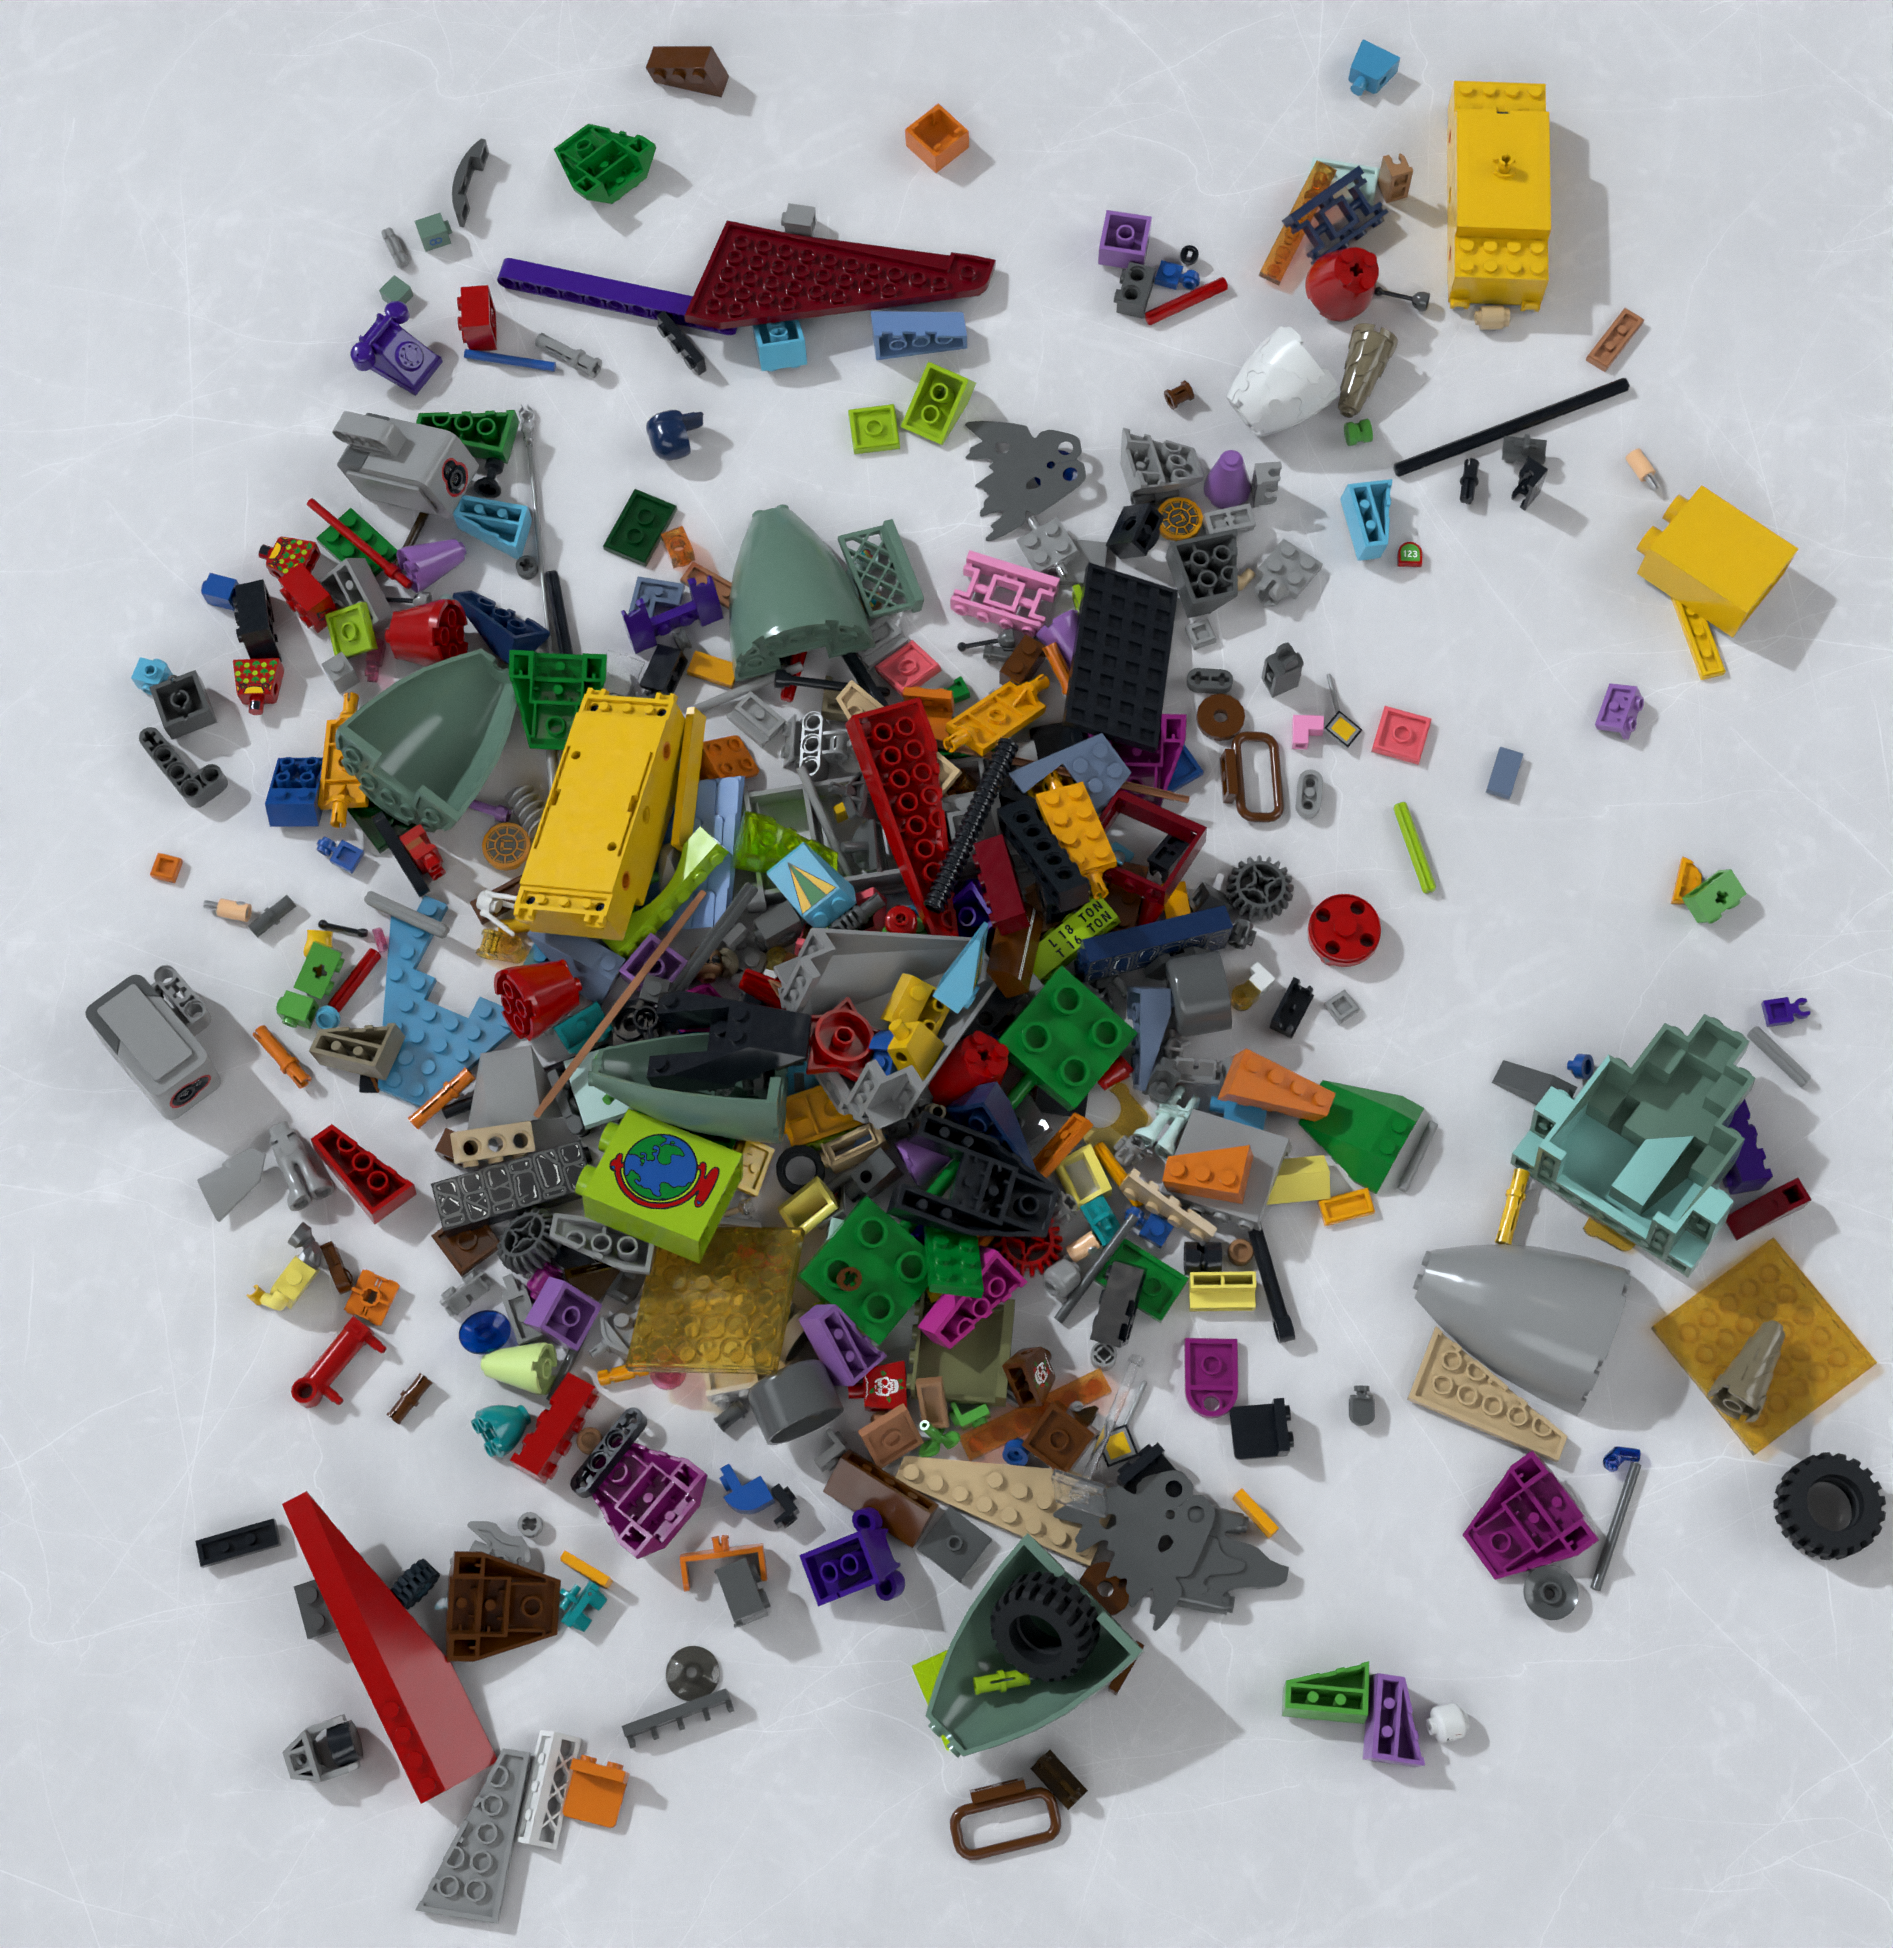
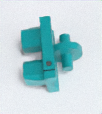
M1100 1195L1091 1202L1080 1206V1210L1104 1248L1121 1225L1104 1196Z
M589 1581L577 1598L576 1595L581 1590V1587L577 1584L569 1592L562 1588L559 1593L565 1596L559 1606L566 1611L571 1602L573 1604L563 1616L561 1622L570 1628L573 1626L585 1632L592 1619L582 1613L587 1604H590L599 1611L608 1600L598 1590L600 1587Z

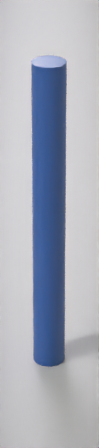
M465 349L464 358L553 372L556 369V362Z

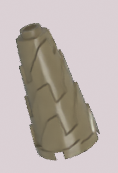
M1357 324L1354 326L1351 334L1338 403L1340 414L1348 418H1352L1360 413L1363 404L1366 402L1367 397H1370L1378 378H1381L1389 359L1394 354L1398 345V339L1392 332L1381 327L1380 332L1374 331V324Z
M1773 1320L1763 1322L1753 1337H1749L1738 1356L1711 1386L1708 1398L1713 1396L1710 1402L1724 1414L1736 1420H1739L1741 1415L1747 1416L1745 1422H1754L1759 1418L1767 1400L1766 1393L1774 1376L1773 1371L1781 1355L1779 1351L1786 1335L1780 1323Z

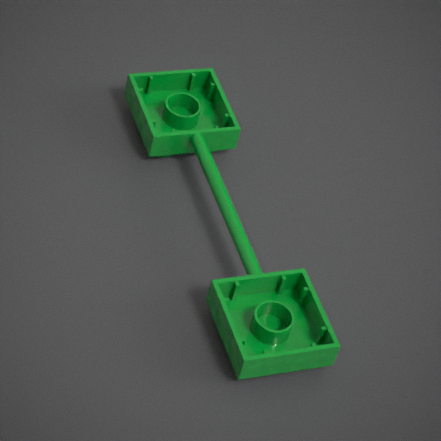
M1063 966L1053 971L996 1039L1008 1048V1061L1024 1074L1006 1095L1011 1102L1013 1110L1016 1109L1035 1085L1039 1086L1068 1111L1074 1110L1138 1033ZM953 1159L926 1192L942 1197L954 1183L960 1162ZM866 1196L852 1209L795 1279L824 1304H836L856 1324L855 1328L862 1335H867L872 1340L871 1344L874 1347L879 1346L929 1286L925 1246L911 1235L918 1224L904 1220L898 1224ZM847 1267L858 1269L862 1275L861 1285L853 1291L841 1290L836 1282L838 1273ZM848 1272L844 1274L846 1278L843 1282L845 1285L850 1284V1287H852L855 1275L853 1273L848 1275Z

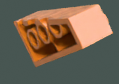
M1246 1048L1235 1054L1217 1100L1232 1101L1239 1105L1254 1106L1265 1111H1276L1284 1113V1115L1315 1122L1328 1115L1336 1093Z

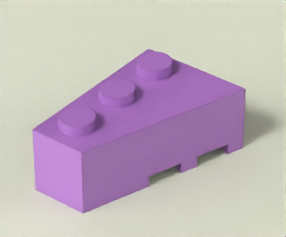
M836 1304L815 1305L798 1319L819 1360L825 1365L834 1386H854L887 1357L883 1351H878L871 1344L872 1340L867 1335H862L855 1328L856 1324Z
M1381 1673L1369 1676L1368 1717L1365 1721L1362 1760L1409 1767L1425 1766L1424 1757L1421 1756L1418 1743V1731L1415 1730L1413 1710L1405 1677Z

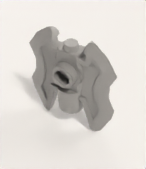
M470 1521L467 1524L468 1528L487 1543L475 1540L469 1551H482L515 1564H519V1558L526 1562L531 1561L529 1547L522 1536H510L503 1532L496 1523L489 1521Z

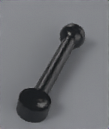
M326 920L318 922L320 929L331 928L358 934L359 937L368 936L367 929H354L328 923Z

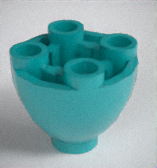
M509 1405L488 1406L476 1411L475 1419L471 1420L477 1434L481 1433L482 1438L486 1442L484 1443V1448L490 1457L496 1455L500 1458L509 1454L516 1447L524 1434L526 1425L531 1423L530 1415L523 1405L517 1407Z

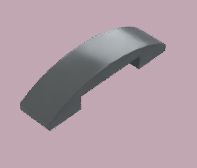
M481 138L468 150L454 176L452 203L459 227L465 226L470 211L466 193L474 170H484L489 155L486 139Z

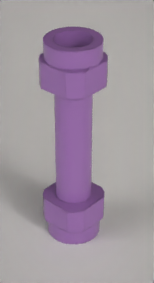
M475 799L468 807L492 815L496 821L505 823L510 820L512 810L506 806L499 804L496 807Z

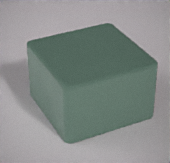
M395 275L379 290L382 299L387 303L400 301L406 304L413 297L411 287Z

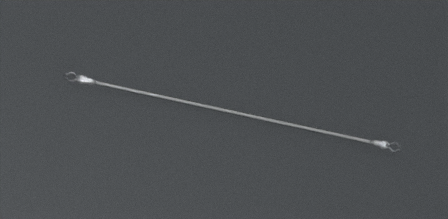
M528 404L527 408L532 414L528 419L524 420L520 416L521 412L524 411L521 405L519 409V416L522 420L520 427L528 452L545 629L550 631L532 455L534 424L531 419L533 418V411ZM551 631L547 639L548 653H553ZM558 750L559 763L563 754V750Z

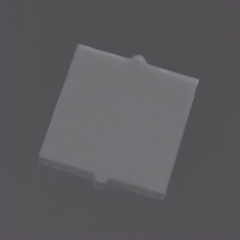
M608 649L606 652L607 677L603 689L609 691V695L630 697L645 665V661L630 657L628 653L621 654Z

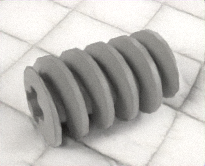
M530 784L512 789L505 795V800L508 802L509 807L513 809L524 830L528 832V836L534 839L545 807H543L544 802L542 800H537L539 794L533 792L534 786Z

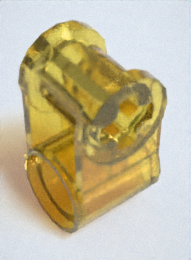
M493 929L482 930V942L480 948L476 950V954L479 957L518 964L526 958V947L517 935L512 937L508 933ZM512 946H519L516 951L508 952Z

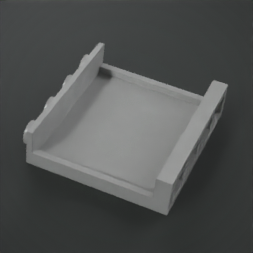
M1193 1109L1175 1155L1250 1145L1253 1160L1243 1204L1170 1192L1166 1190L1164 1184L1160 1192L1162 1195L1174 1196L1180 1201L1182 1206L1192 1209L1199 1215L1206 1213L1212 1215L1219 1222L1228 1223V1221L1237 1223L1238 1227L1244 1230L1252 1231V1229L1260 1231L1262 1228L1260 1220L1285 1156H1289L1292 1149L1290 1139Z

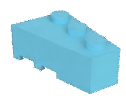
M1392 479L1348 484L1340 498L1358 561L1380 558L1388 545Z
M463 495L453 513L458 529L517 560L522 557L532 523L528 506Z

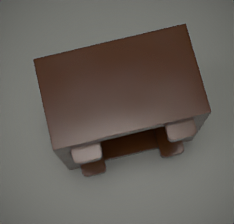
M1055 1400L1049 1405L1022 1443V1446L1065 1478L1073 1471L1100 1431L1059 1400Z

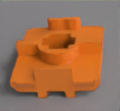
M363 1269L355 1287L351 1289L352 1293L344 1310L349 1314L364 1318L372 1324L381 1326L400 1285L393 1280H388L374 1274L372 1271ZM374 1291L377 1293V1298L373 1304H370L367 1301L371 1292Z

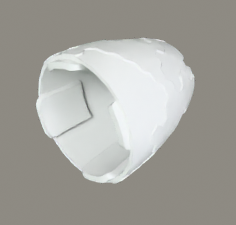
M1290 326L1286 328L1278 327L1268 338L1260 343L1242 366L1240 373L1234 379L1226 396L1245 424H1251L1250 430L1257 437L1267 436L1291 428L1316 415L1338 397L1335 390L1338 384L1329 370L1319 367L1308 351L1302 346L1304 342L1301 336Z

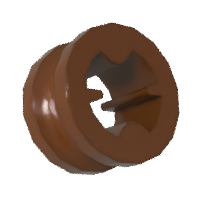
M847 1267L838 1273L836 1282L841 1290L853 1291L861 1285L862 1275L858 1269ZM846 1272H848V1275L852 1273L855 1275L852 1287H850V1284L845 1285L843 1282L846 1278L844 1275Z

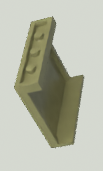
M924 1291L921 1294V1300L915 1302L914 1316H919L918 1324H913L912 1340H916L915 1349H910L909 1364L913 1365V1373L907 1374L906 1389L911 1390V1399H918L916 1379L942 1376L947 1402L983 1405L986 1403L987 1406L1006 1407L1008 1379L1002 1365L1011 1356L1015 1299H1008L1004 1302V1305L998 1304L992 1309V1314L986 1319L982 1318L979 1320L971 1332L951 1349L933 1343L918 1328V1325L936 1303H931L930 1299L926 1298Z

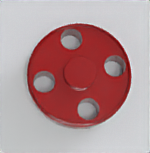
M1337 894L1326 898L1314 909L1309 919L1307 936L1312 950L1324 964L1351 967L1363 963L1375 953L1381 937V924L1377 912L1366 900L1351 894ZM1359 908L1362 914H1354L1351 909ZM1323 915L1327 917L1328 921L1321 922L1317 919V916ZM1368 940L1372 946L1365 947L1360 941ZM1326 948H1335L1338 953L1329 954Z

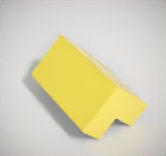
M1318 1155L1284 1159L1266 1205L1330 1199V1170L1325 1156Z
M1256 1271L1190 1272L1188 1280L1189 1312L1255 1311Z

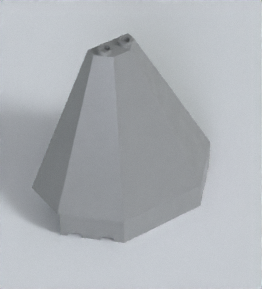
M811 928L798 954L799 957L773 967L774 973L782 987L778 988L781 1008L809 1015H823L833 1010L846 997H849L857 1012L872 1027L879 1030H889L890 1024L881 1020L880 1017L902 973L913 975L937 988L942 976L972 937ZM986 950L984 952L981 977L977 984L980 989L968 1009L963 1007L958 1014L951 1009L949 1010L937 1034V1037L945 1045L924 1081H922L913 1065L899 1071L897 1069V1072L886 1076L877 1060H872L873 1056L870 1057V1062L864 1067L857 1082L838 1072L814 1074L840 1114H851L854 1120L864 1124L870 1122L878 1130L903 1118L906 1119L997 987L986 972L989 961Z

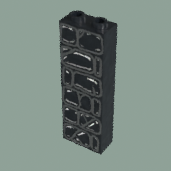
M581 1140L431 1183L444 1234L449 1238L465 1231L483 1228L485 1225H493L517 1218V1214L523 1215L526 1209L529 1211L535 1207L539 1210L542 1208L547 1209L583 1198L575 1193V1188L583 1168L588 1164L587 1162L592 1161L588 1146L583 1148Z

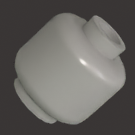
M1059 1259L1044 1271L1043 1286L1045 1290L1053 1297L1064 1298L1068 1296L1081 1282V1269L1074 1261Z

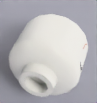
M1449 1703L1433 1707L1429 1718L1426 1719V1726L1430 1735H1434L1439 1742L1445 1743L1462 1739L1466 1734V1730L1469 1729V1719L1464 1708H1460L1455 1703Z

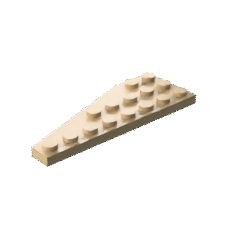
M904 1456L895 1476L921 1494L1021 1538L1028 1533L1042 1547L1087 1567L1091 1566L1101 1542L1099 1541L1088 1549L1077 1553L1075 1537L1083 1527L1082 1524L1053 1516L1055 1511L1068 1503L1091 1493L1110 1488L1074 1471L1064 1478L1055 1470L1049 1468ZM1112 1514L1105 1515L1099 1520V1523L1105 1529Z

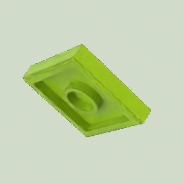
M894 404L848 410L854 454L900 449Z
M359 602L325 614L334 655L343 652L345 657L349 659L378 649L367 602Z

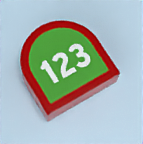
M1414 542L1403 543L1398 550L1397 567H1421V547Z

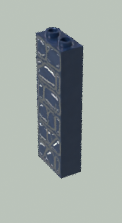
M1223 905L1082 939L1080 948L1077 950V958L1074 960V968L1076 974L1081 975L1082 981L1085 983L1145 968L1160 955L1169 953L1171 957L1184 953L1183 949L1191 946L1210 951L1224 949L1233 925L1226 906Z

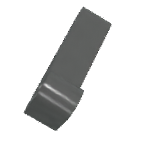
M147 727L140 732L139 741L147 754L191 807L200 808L227 788L228 780L219 766L208 764L193 774L156 728ZM155 741L159 746L155 748L151 742ZM171 756L169 760L162 762L164 758ZM184 773L181 778L176 779L179 774ZM218 776L215 781L210 782L212 777ZM198 790L196 795L190 796L193 791Z

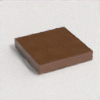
M489 1225L473 1231H465L449 1238L446 1237L442 1228L431 1235L461 1277L498 1250L496 1245L501 1242Z

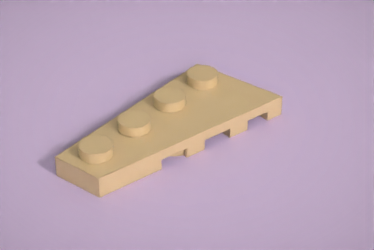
M1135 1168L1131 1170L1118 1188L1123 1191V1195L1128 1199L1138 1200L1145 1204V1208L1151 1213L1161 1214L1166 1217L1172 1226L1182 1227L1189 1231L1190 1236L1197 1241L1202 1242L1204 1240L1208 1242L1217 1230V1227L1192 1209L1183 1210L1181 1208L1182 1204L1174 1196L1162 1195L1159 1191L1160 1186L1152 1180L1145 1182L1140 1179L1141 1172Z

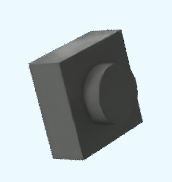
M647 974L639 999L658 1005L659 993L669 992L672 985L671 981Z

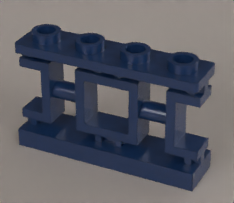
M1360 166L1354 168L1282 220L1286 228L1291 227L1293 235L1302 229L1314 246V249L1306 254L1308 258L1312 259L1311 265L1329 252L1349 247L1348 241L1352 238L1357 241L1367 234L1365 229L1370 225L1374 229L1385 221L1383 216L1389 212L1387 208L1383 210L1381 202L1371 207L1359 189L1367 183V180L1361 176L1364 172ZM1352 181L1355 185L1348 190L1354 199L1351 203L1347 202L1343 194L1334 199L1333 195ZM1336 204L1349 222L1338 232L1325 215V212ZM1317 206L1321 209L1314 214L1319 223L1316 228H1313L1308 219L1301 224L1298 222L1300 218ZM1358 208H1360L1365 217L1372 212L1375 214L1373 218L1356 230L1353 228L1354 225L1360 222L1354 212ZM1325 233L1331 242L1338 237L1341 241L1323 254H1319L1318 251L1325 247V244L1319 237L1320 235Z

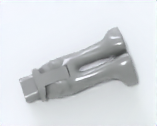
M286 1121L269 1128L268 1131L271 1136L269 1141L273 1145L276 1161L289 1187L287 1199L289 1209L291 1211H299L311 1203V1198L295 1170L296 1165L300 1167L314 1199H323L331 1195L335 1190L332 1182L318 1175L304 1144L296 1135L295 1130L290 1129Z

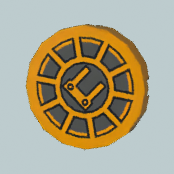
M1175 497L1166 500L1158 508V511L1164 516L1159 528L1163 538L1180 541L1194 538L1200 532L1203 515L1195 502L1187 498Z
M510 822L500 823L490 828L482 842L483 855L488 863L494 868L504 871L520 867L524 861H527L532 847L531 839L524 828Z

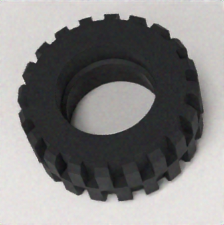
M1824 1452L1817 1456L1812 1455L1791 1467L1782 1476V1482L1777 1485L1775 1490L1778 1498L1773 1500V1508L1778 1509L1779 1512L1775 1519L1777 1524L1782 1523L1785 1528L1781 1533L1785 1538L1790 1536L1794 1540L1792 1543L1793 1547L1797 1550L1805 1549V1555L1812 1558L1820 1556L1821 1560H1831L1833 1558L1839 1560L1861 1551L1874 1541L1873 1538L1879 1535L1882 1530L1880 1523L1885 1521L1886 1512L1882 1511L1881 1507L1886 1505L1885 1496H1879L1878 1490L1882 1489L1879 1481L1874 1483L1870 1478L1873 1473L1868 1468L1862 1470L1859 1467L1861 1465L1860 1461L1854 1458L1848 1461L1846 1460L1847 1456L1837 1453L1832 1456L1830 1452ZM1827 1482L1837 1486L1845 1493L1852 1511L1850 1523L1846 1528L1840 1531H1831L1822 1527L1813 1519L1807 1506V1494L1814 1484Z
M1040 1571L1030 1572L1029 1575L1023 1574L1010 1584L995 1604L990 1617L991 1635L993 1640L997 1642L995 1646L998 1652L1004 1654V1660L1009 1665L1012 1663L1017 1667L1016 1671L1021 1674L1025 1672L1029 1674V1678L1035 1680L1042 1678L1044 1682H1053L1054 1679L1062 1681L1074 1676L1082 1668L1100 1637V1622L1096 1619L1098 1614L1095 1606L1090 1605L1091 1599L1088 1595H1083L1080 1592L1081 1588L1075 1583L1072 1585L1067 1582V1578L1063 1576L1056 1577L1051 1572H1044L1043 1575ZM1030 1615L1040 1617L1050 1623L1058 1632L1060 1638L1050 1636L1040 1630Z

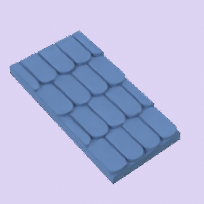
M745 776L699 780L693 833L701 826L729 853L658 931H670L701 890L706 892V896L681 930L714 927L732 902ZM675 805L662 845L671 843ZM657 859L654 872H658V873H659V871H658V859ZM659 881L649 885L644 904L639 906V910L651 903L661 893L659 892Z

